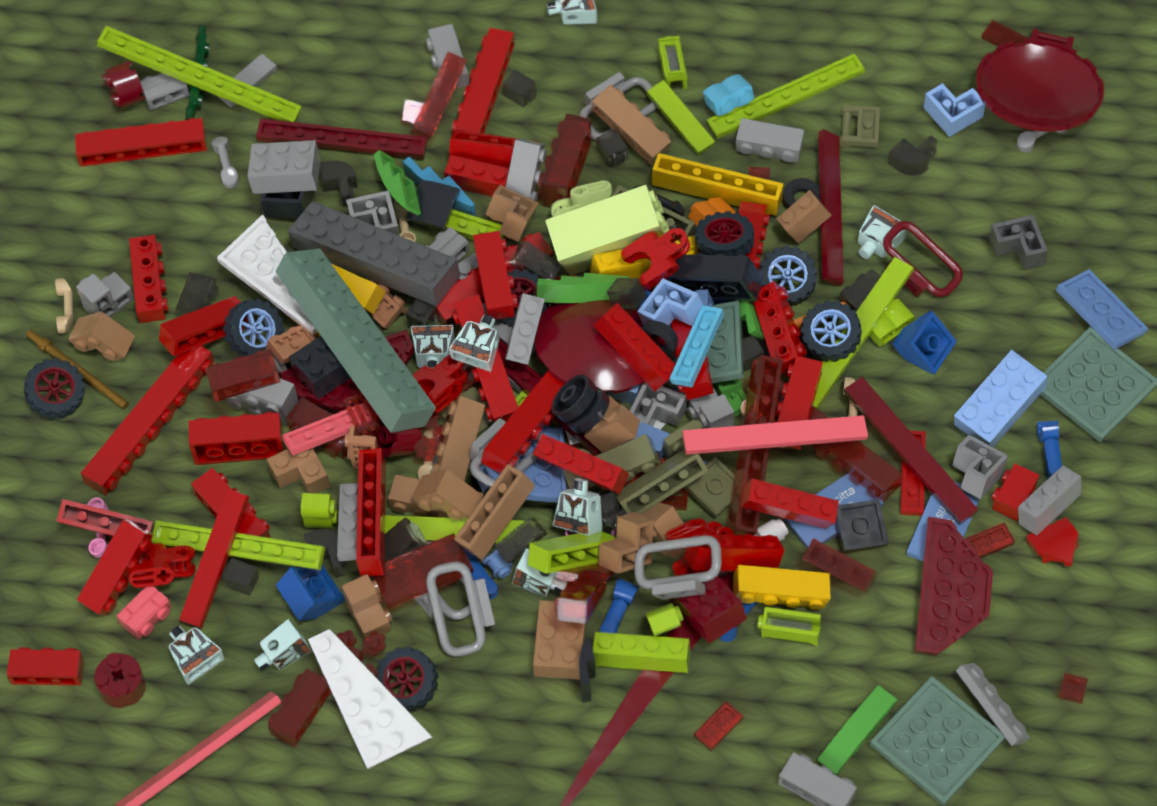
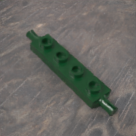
M199 25L194 62L207 67V60H204V55L208 56L210 43H206L207 27ZM191 85L185 120L194 118L197 107L201 108L203 95H199V90L203 89Z

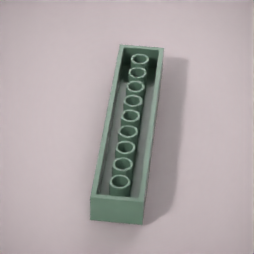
M319 248L285 253L275 272L390 433L424 427L435 411V405L322 250Z

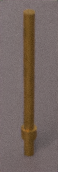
M32 329L27 332L26 337L36 343L37 348L44 353L48 352L54 358L60 359V361L64 362L66 360L70 362L71 366L75 365L78 368L79 374L83 375V380L123 410L128 407V401L54 347L53 342L46 337L42 338Z

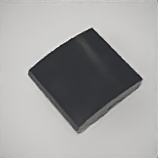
M421 180L416 191L421 214L417 216L409 211L406 220L426 227L429 225L445 230L460 189L438 182Z
M590 638L585 639L579 660L582 703L591 701L590 679L596 678L595 657Z

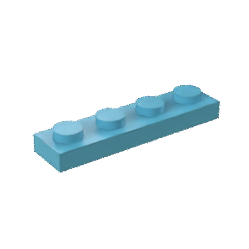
M701 306L669 378L672 384L693 387L724 317L723 309Z

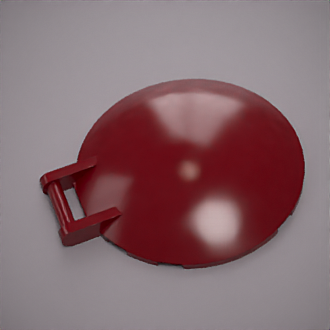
M1033 28L1030 39H1024V42L1020 43L1010 41L997 46V50L992 53L988 52L979 63L976 73L978 94L991 112L1012 125L1041 132L1064 131L1080 126L1090 120L1098 112L1102 104L1104 83L1103 79L1098 76L1097 68L1088 58L1083 59L1077 55V51L1072 49L1075 37L1057 36L1040 32L1036 28Z
M628 282V290L643 296L644 289L640 285ZM627 295L626 298L551 304L541 315L535 335V350L540 362L547 366L548 372L564 384L571 378L583 374L591 379L596 387L601 388L603 391H613V394L630 391L633 386L640 383L644 385L646 382L593 326L618 303L642 328L643 323L637 313L638 309L634 306L637 299ZM654 334L651 335V339L655 343L665 345L662 337Z

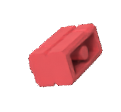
M154 586L145 587L116 617L119 624L139 640L142 636H148L153 631L154 625L169 615L172 607L166 596Z

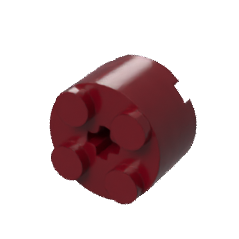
M129 60L105 69V73L101 75L105 86H109L112 94H109L113 106H119L120 109L145 100V96H140V93L144 91L135 69L130 70L129 65H132Z
M377 414L372 420L371 429L375 428V436L373 437H376L378 448H382L383 456L385 457L412 454L416 449L417 442L422 438V432L419 427L390 433Z
M115 652L110 653L99 663L95 670L94 681L96 687L108 705L115 708H124L126 705L137 703L144 695L146 689L145 677L139 663L132 656Z

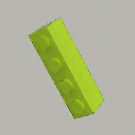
M601 531L590 536L578 533L531 542L528 565L547 574L599 563L600 543L616 539V537Z
M595 632L593 644L595 666L688 673L690 661L689 639Z

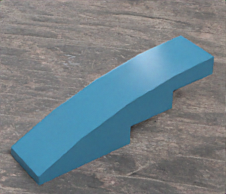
M411 157L403 160L405 174L418 186L421 180H427L459 188L460 193L453 210L476 216L475 204L450 176L441 180L430 166L421 170Z

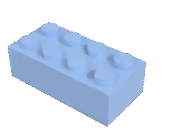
M1011 350L954 415V425L965 434L971 435L994 448L1047 387V375Z

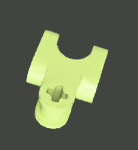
M598 181L577 186L570 191L571 198L560 199L552 204L551 214L553 217L607 199L612 193V186L608 181Z

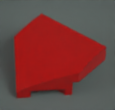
M1067 517L1048 525L1038 535L1034 533L1026 535L1027 543L1038 556H1042L1043 563L1057 561L1064 562V566L1072 567L1075 551L1079 547V533Z

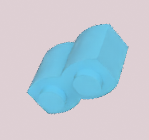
M739 74L730 76L722 83L711 85L703 91L706 105L717 116L725 115L735 107L744 106L754 99L752 86Z

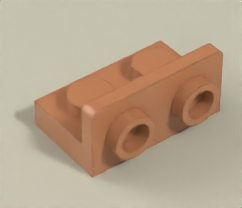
M371 280V282L377 284L386 292L374 315L369 314L383 328L388 329L401 312L407 314L409 310L404 307L405 302L399 296H393L390 293L391 289L388 286Z
M301 325L298 327L294 326L279 336H272L267 342L265 353L267 356L274 354L283 365L290 361V355L316 338Z
M350 425L349 433L345 434V447H348L347 459L351 460L353 469H358L359 450L378 448L376 437L369 435L357 436L355 425Z

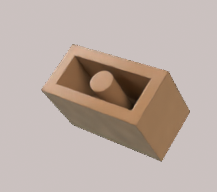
M809 190L776 219L799 244L832 215Z

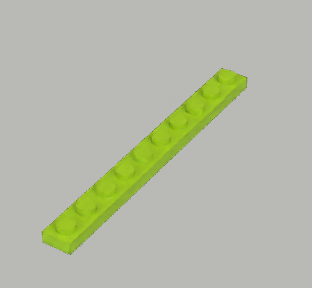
M106 26L97 41V46L275 120L295 122L301 111L302 106L111 27Z

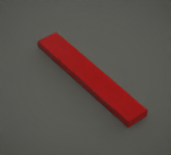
M226 490L179 621L200 628L203 627L248 504L249 496Z

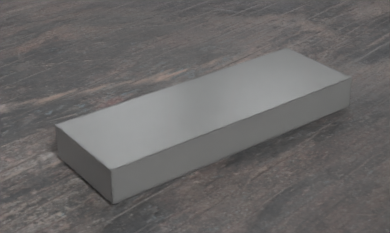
M261 54L233 78L257 87L277 70V66ZM218 96L231 108L237 104Z

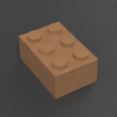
M540 600L533 661L534 676L580 680L579 660L585 641L587 604Z

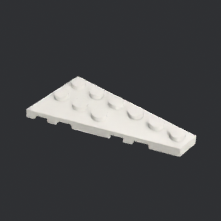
M262 215L217 257V260L230 272L314 335L317 329L275 272L284 254L287 252Z
M330 629L308 639L367 769L433 738Z

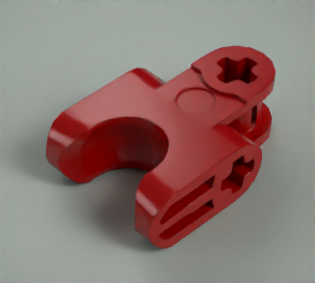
M680 228L671 229L661 237L655 231H651L626 246L621 251V258L627 263H634L639 259H649L651 261L650 268L640 276L639 280L642 289L650 290L658 285L662 279L666 280L678 271L679 265L676 260L689 252L690 242L686 232Z
M451 355L446 356L434 368L423 366L413 374V377L435 405V412H441L461 394L463 383L468 378L467 372L462 369L464 363L452 359Z
M693 519L666 532L667 541L691 537L692 534L703 533L734 535L732 529L722 526L719 522L711 521L706 523L704 519ZM686 547L684 555L672 565L674 576H681L691 569L685 558L688 547Z
M162 543L151 544L148 551L141 556L140 564H135L129 571L128 578L131 585L136 588L159 586L170 583L174 577L193 575L196 572V566L192 563L195 550L187 545L167 548Z

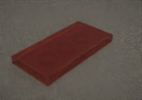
M454 533L385 562L384 575L372 576L380 589V594L388 609L428 593L426 578L433 567L449 562H461L470 569L471 574L474 573L464 550L454 540L456 537ZM459 571L440 574L436 577V587L444 586L463 576Z

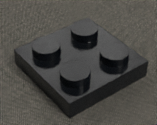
M880 499L838 505L836 524L842 552L889 544Z

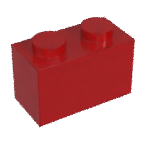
M1014 464L1011 471L1008 469L1005 471L1001 482H1004L1001 489L997 487L991 499L994 500L992 509L1018 521V506L1033 494L1040 475L1018 464Z

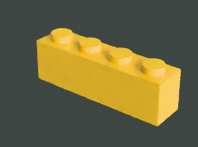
M332 264L365 311L374 315L386 291L377 284Z
M738 565L733 574V593L745 604L760 602L768 606L782 604L791 608L805 606L818 610L825 608L830 600V573Z

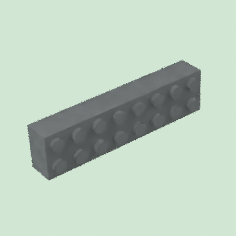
M314 201L309 204L288 230L293 248L300 251L320 248L330 263L434 306L441 302L460 277L456 258Z

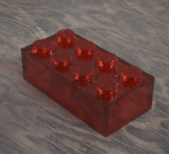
M566 113L564 121L559 122L558 137L552 141V154L547 156L545 173L540 174L538 185L541 186L539 197L542 198L543 207L551 208L555 201L571 198L570 191L577 186L592 144L591 119Z

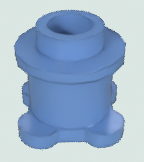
M501 548L495 550L482 561L484 565L491 568L493 577H500V579L508 576L513 566L512 562L507 561L505 558L506 553Z

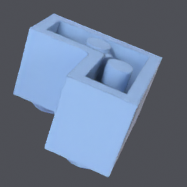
M941 84L925 94L924 109L950 137L983 118L985 104L973 88L955 98L945 85Z
M662 279L637 313L643 325L649 321H659L670 325L675 318L693 326L703 304L698 293Z

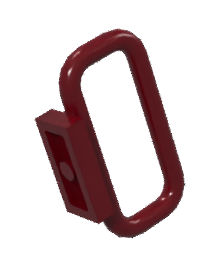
M898 222L883 238L884 250L892 260L896 257L914 267L913 273L904 286L916 297L925 289L934 296L946 297L961 283L963 272L959 264L912 222ZM904 229L910 231L954 272L953 279L944 288L936 287L892 246V240L900 231Z

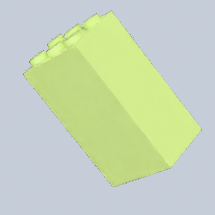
M646 185L545 220L557 259L570 276L590 269L594 254L624 249L651 231H655L661 237L670 230L667 221L662 216L664 210L661 202L658 200L657 195L655 196L654 191H650Z

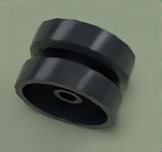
M582 374L571 378L559 389L552 401L551 410L571 430L580 434L587 432L599 423L609 407L610 399L601 388L595 386L591 379Z

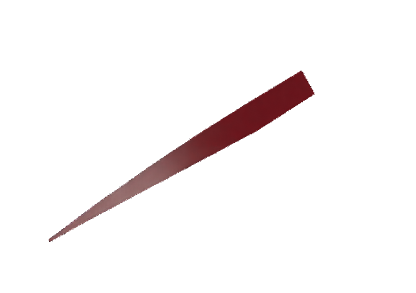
M720 571L717 576L733 592L734 572ZM683 617L684 620L680 621L681 626L670 630L666 637L689 639L691 651L701 636ZM643 670L602 732L560 806H570L674 672Z

